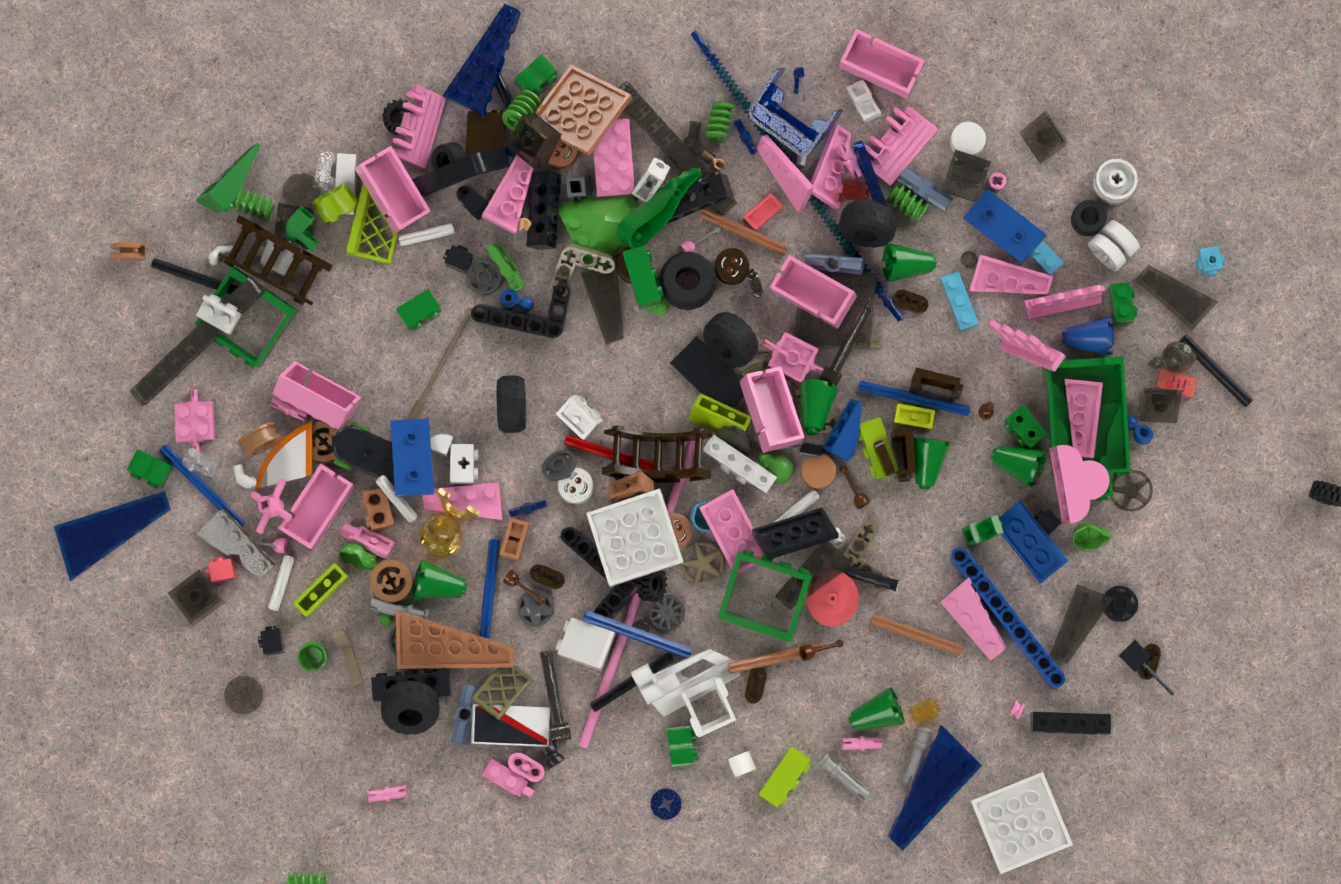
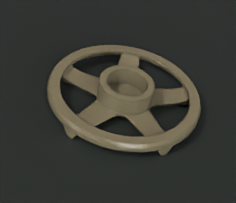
M696 542L690 545L682 555L684 563L681 564V570L684 576L694 584H711L722 574L724 568L723 556L720 550L710 543ZM700 546H708L715 551L704 556ZM694 548L696 559L685 560L687 553ZM717 556H719L721 562L719 572L710 564ZM684 566L696 568L694 580L688 576ZM704 571L715 576L709 581L699 582Z

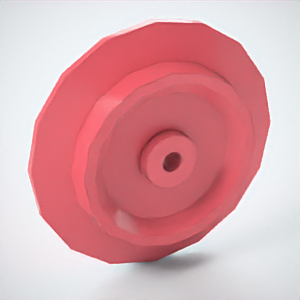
M837 571L826 572L817 577L810 586L807 595L808 610L812 617L820 624L829 627L839 626L850 620L856 612L859 603L858 588L853 579L845 573Z

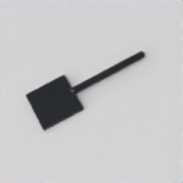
M804 442L802 445L790 446L799 448L798 454L821 458L825 451L822 448L823 446Z
M1134 640L1119 657L1134 672L1143 666L1173 696L1174 692L1145 664L1151 655Z

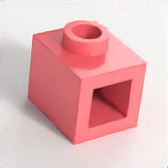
M224 557L212 559L213 562L208 563L209 568L206 569L208 580H211L212 583L216 584L237 579L234 562L231 558L224 559Z

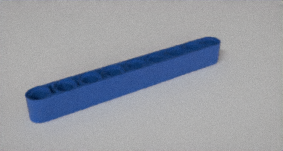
M962 547L955 548L950 555V561L965 580L970 578L975 593H978L980 600L1044 682L1053 689L1061 687L1065 682L1064 673L969 552ZM961 552L964 555V561H957L954 558V554ZM967 568H974L976 576H968L966 573ZM979 583H986L988 591L981 592L978 588ZM991 598L999 599L1000 606L993 607L990 603ZM1004 613H1009L1012 616L1010 623L1003 621L1002 616ZM1016 628L1023 630V638L1015 636L1014 631ZM1028 644L1035 645L1036 652L1034 654L1027 651L1026 647ZM1040 659H1045L1048 662L1047 669L1040 668ZM1053 674L1060 677V683L1057 685L1051 682Z

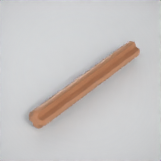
M707 208L703 209L700 213L701 218L782 256L787 251L786 245Z
M876 614L872 616L870 621L874 626L956 655H961L963 646Z
M819 642L808 644L814 648L822 647ZM800 647L728 663L729 673L733 674L801 658L799 653Z

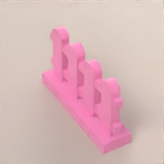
M1096 285L1025 300L1024 306L1027 319L1031 320L1102 305L1101 295L1105 291V287Z
M992 319L987 324L1003 340L999 348L1006 353L1054 372L1065 357L1062 352L1045 346L1043 342L1033 335L1027 337L1026 334L1018 329L1014 332L1009 326L1005 324L1000 326V324Z

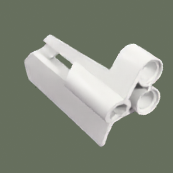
M711 649L705 650L655 674L652 673L648 663L630 672L647 705L652 703L663 717L686 705L680 693L681 691L713 676L720 677L724 684L740 676V672L731 674L728 670V663L736 661ZM701 659L715 664L713 667L692 678L684 677L681 674V670ZM714 686L688 699L691 703L716 688Z

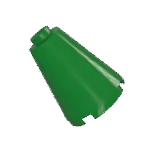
M892 243L885 245L882 261H885L886 268H882L885 281L891 282L931 273L936 268L937 261L932 253Z
M808 379L806 383L801 382L802 428L806 430L807 434L816 435L822 431L838 394V387L833 384L830 387L827 385V381Z
M913 437L916 466L915 484H918L920 489L930 490L931 486H935L950 447V442L945 440L942 442L932 438Z
M998 446V448L993 449L991 459H993L994 465L1026 486L1034 488L1037 484L1034 482L1035 477L1040 478L1046 458L1043 456L1046 453L1038 450Z
M421 560L417 568L416 583L413 586L412 595L414 598H461L462 594H466L468 584L465 583V579L432 563Z
M887 688L853 710L851 716L848 717L851 727H855L857 730L904 724L905 719L902 708L897 702L898 698L893 688Z

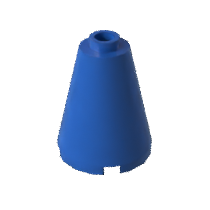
M1106 317L1068 327L1066 332H1062V343H1066V347L1113 355L1114 350H1110V348L1114 345L1113 324H1109L1113 318Z

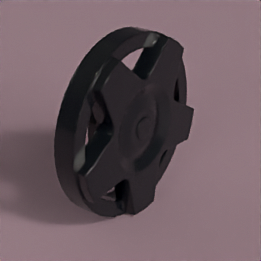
M1114 586L1103 595L1101 606L1104 614L1110 620L1125 622L1131 619L1137 612L1138 599L1135 593L1128 587ZM1116 589H1122L1125 592L1120 594ZM1109 594L1110 600L1105 602L1106 597ZM1132 597L1134 599V605L1130 603ZM1107 611H1112L1114 617H1112ZM1124 613L1131 614L1130 616L1123 618Z

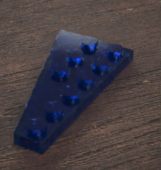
M504 3L444 92L443 96L447 100L486 117V107L488 102L492 100L493 96L491 93L493 87L497 85L504 65V55L506 50H509L511 34L515 32L521 15L518 9Z
M159 492L54 526L69 580L73 581L76 579L77 576L87 571L95 563L105 558L126 543L127 540L169 512L171 508L166 492Z
M942 725L938 729L935 740L931 743L930 751L926 759L923 760L911 785L912 788L909 795L905 798L904 805L887 836L902 851L982 767Z

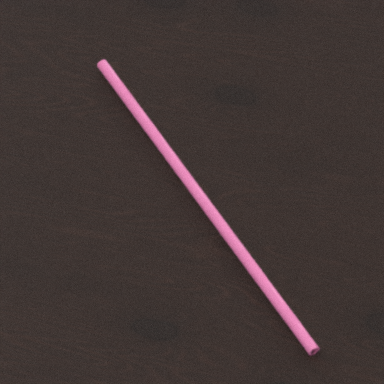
M689 441L683 457L684 469L690 468L695 453V441ZM680 479V483L673 484L666 503L668 513L674 512L685 479ZM636 593L631 599L623 624L631 627L641 602V598L638 597L639 594ZM618 635L595 699L608 692L628 637ZM591 708L578 746L585 749L588 748L601 709L594 712Z

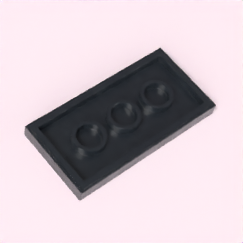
M697 336L670 362L693 387L707 397L731 408L744 397L739 382L741 378L729 366L720 362L709 351L707 345Z
M823 508L752 529V535L767 560L837 539L839 536Z

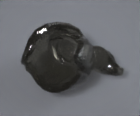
M1171 342L1162 350L1160 357H1154L1147 365L1154 369L1164 367L1172 373H1182L1193 365L1196 360V354L1183 342Z

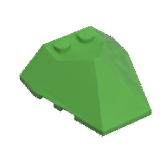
M633 195L599 198L596 196L587 197L583 200L571 199L560 204L558 215L565 225L573 244L611 255L626 246L616 234L619 223L630 214L632 209L639 207ZM590 254L583 257V260L588 263L594 259ZM597 257V262L595 265H598L599 257ZM609 261L603 263V267H605ZM583 267L586 274L594 272V270Z

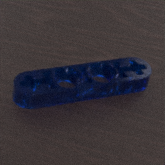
M859 140L852 143L872 200L887 207L863 141Z

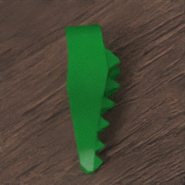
M691 168L690 171H683L681 175L670 178L666 186L658 188L657 194L641 207L632 209L630 214L619 223L616 231L617 237L631 249L645 245L673 217L686 191L701 176V169Z

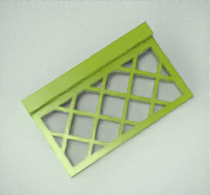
M362 183L345 255L390 265L398 232L393 233V238L385 242L380 233L390 228L385 219L386 216L382 215L364 183ZM375 205L380 215L371 219L367 212L369 208ZM383 217L388 226L378 230L373 221ZM371 223L376 233L367 237L363 229ZM378 235L383 244L374 249L369 239ZM367 242L372 250L366 254L358 252L359 245ZM385 246L389 252L388 259L380 258L376 251Z

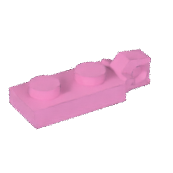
M345 523L340 534L348 539L349 542L356 543L365 550L384 559H387L395 545L394 541L363 526L353 527Z
M493 759L490 760L482 774L483 777L519 797L523 793L531 798L535 792L527 787L528 781L524 777Z

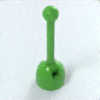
M414 598V600L404 606L407 607V605L420 603L422 598ZM381 612L377 614L384 627L389 626L394 620L392 615Z

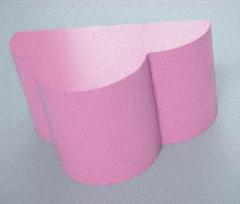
M1059 445L1049 448L1062 525L1078 522L1087 515L1090 508V500L1101 497L1107 491L1109 474L1102 464L1096 461H1083L1080 453L1071 446Z

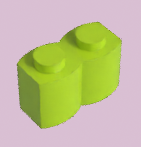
M345 182L315 199L312 205L324 223L329 221L333 223L341 217V214L353 212L356 209L358 200Z

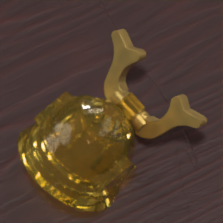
M438 488L436 493L441 499L442 508L448 514L441 513L437 516L432 514L421 529L420 540L429 552L435 555L447 556L455 553L460 548L461 538L464 533L460 530V524L456 517L459 520L465 521L471 516L477 517L480 511L473 509L470 505H467L465 508L466 512L460 511L448 502L451 494L446 493L442 488Z

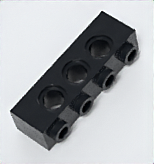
M551 170L532 172L528 216L531 225L527 230L526 246L536 250L556 249L562 181L561 174Z
M715 172L710 174L709 178L705 180H696L686 191L673 217L666 224L733 197L727 175ZM709 186H712V192L708 195L707 189ZM692 193H695V200L692 202L690 197Z
M437 668L431 673H426V670H415V674H407V671L395 672V676H387V673H377L376 677H371L373 701H382V696L387 691V684L389 682L395 681L398 683L411 679L426 684L427 679L434 678L436 685L432 689L437 693V696H452L450 672L445 671V668Z
M1031 712L1030 732L1111 734V714Z

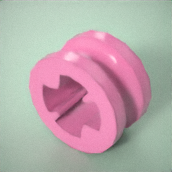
M999 172L992 174L988 182L990 188L995 191L1002 190L1006 184V177ZM993 178H996V179H999V178H1000V179H1001V182H1000V183H1001L1002 185H999V184L994 185V184H993V183H994Z
M1016 700L1009 716H1015V719L1018 720L1025 704H1019L1018 700Z

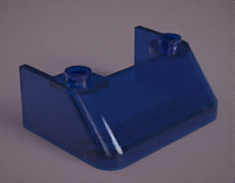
M784 67L778 68L750 107L748 112L749 118L798 155H809L828 135L843 113V110H835L828 121L818 119L808 127L780 107L784 100V92L776 84L786 69Z

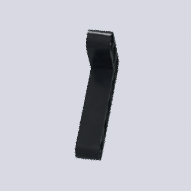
M505 147L470 155L413 178L412 181L423 197V195H429L476 175L497 171L511 165Z
M561 282L554 287L548 317L487 304H478L473 307L471 317L479 323L549 338H557L563 333L572 289L565 282ZM559 287H565L567 289L566 296H560L558 294ZM556 305L563 308L562 315H557L554 312ZM477 308H482L485 311L483 318L476 315ZM496 312L502 313L504 316L503 321H496L494 314ZM513 317H521L522 325H515L513 323ZM533 320H538L541 323L540 329L536 330L532 327L531 323ZM552 324L558 325L560 328L559 333H552L550 326Z
M573 527L564 528L560 535L561 540L607 580L603 565L597 566L595 562L596 558L600 556L597 546L578 529ZM569 531L575 533V538L572 541L567 539ZM584 543H587L589 551L584 554L581 551V547ZM635 579L630 580L632 583L630 591L624 589L625 582L615 585L593 613L599 615L602 610H605L607 618L613 620L636 593L638 588H635V584H637V581ZM617 595L620 603L614 606L612 598Z

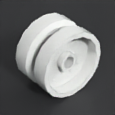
M1111 159L1104 162L1093 179V190L1096 197L1109 205H1119L1126 202L1137 186V173L1134 167L1125 160Z

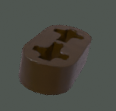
M898 290L893 297V302L897 307L916 314L925 313L929 306L928 300L924 296L907 290ZM901 294H904L905 299L910 300V302L903 301V303H899L897 296L900 297ZM919 300L923 301L925 308L917 309V305L913 304L912 301L916 303Z
M883 440L874 442L873 447L885 476L895 474L894 465Z
M536 564L530 569V577L537 583L552 589H560L565 584L563 574L540 564ZM541 568V572L546 574V578L542 576L535 578L533 571ZM557 575L560 576L561 584L553 585V581L548 579L549 576L553 578Z
M1149 644L1144 649L1147 651L1154 648V652L1157 655L1152 656L1151 661L1147 660L1145 664L1149 663V668L1156 673L1161 650L1156 644ZM1143 666L1137 670V674L1142 680L1153 678L1151 674L1144 676V672L1141 671V669H1144Z
M761 667L752 669L749 674L745 699L751 704L758 703L763 695L767 673ZM761 671V675L764 678L759 679L758 684H754L755 677L752 676L753 673ZM755 686L757 687L756 693L759 694V697L751 700L748 692H752Z

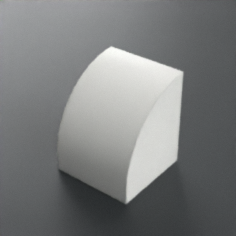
M446 434L432 437L430 439L431 451L448 457L454 437Z
M749 751L728 759L735 778L756 770Z

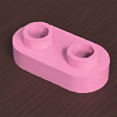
M514 753L509 757L508 765L515 773L531 782H539L543 779L545 770L538 762L522 753ZM520 759L522 761L521 766H515V760ZM533 769H538L539 774L537 776L531 774Z

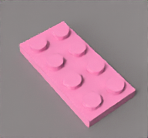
M629 119L616 120L594 149L597 198L633 195L632 192L635 187Z
M733 489L699 507L731 570L739 551L745 549L755 552L754 555L758 557L764 555L752 535V529L754 528ZM742 560L739 573L755 564Z

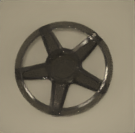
M1136 469L1126 472L1124 486H1114L1115 481L1120 477L1115 476L1112 479L1113 492L1124 494L1122 505L1117 503L1114 496L1110 497L1119 509L1134 512L1143 509L1150 502L1153 486L1145 473ZM1130 473H1137L1145 479L1133 483ZM1146 484H1149L1150 490L1148 499L1139 492ZM1133 498L1143 504L1137 508H1127Z

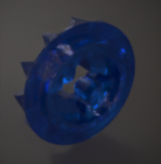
M668 788L658 790L652 796L650 803L654 815L663 820L676 817L682 806L678 793ZM662 796L667 801L674 800L669 805L671 812H669L665 807L658 808L663 803Z

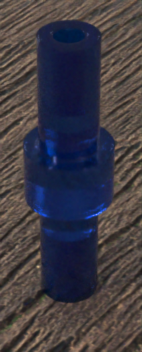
M741 119L734 121L740 134L741 142L745 143L750 155L756 154L757 150L751 140L750 132L746 131Z
M546 500L531 504L527 502L523 506L509 509L508 511L510 517L523 513L527 515L533 513L534 510L547 507Z

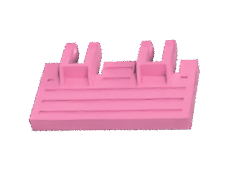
M413 84L411 91H407L406 96L415 100V104L403 103V108L411 111L412 114L405 112L401 126L396 127L395 130L398 134L405 136L404 141L399 138H393L392 143L402 147L401 149L394 148L400 160L420 169H426L446 98L418 84Z
M910 106L904 112L897 107L892 110L897 117L905 122L902 126L889 116L885 119L891 127L898 131L897 133L890 128L880 141L874 136H870L869 141L881 150L879 154L867 145L861 147L867 155L874 159L872 161L866 156L861 164L889 187L893 185L903 170L909 166L938 131V128Z

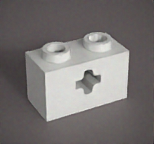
M451 444V485H474V480H478V468H475V461H478V449H475L474 444ZM463 460H466L469 464L466 465V469H463L460 465L463 463Z

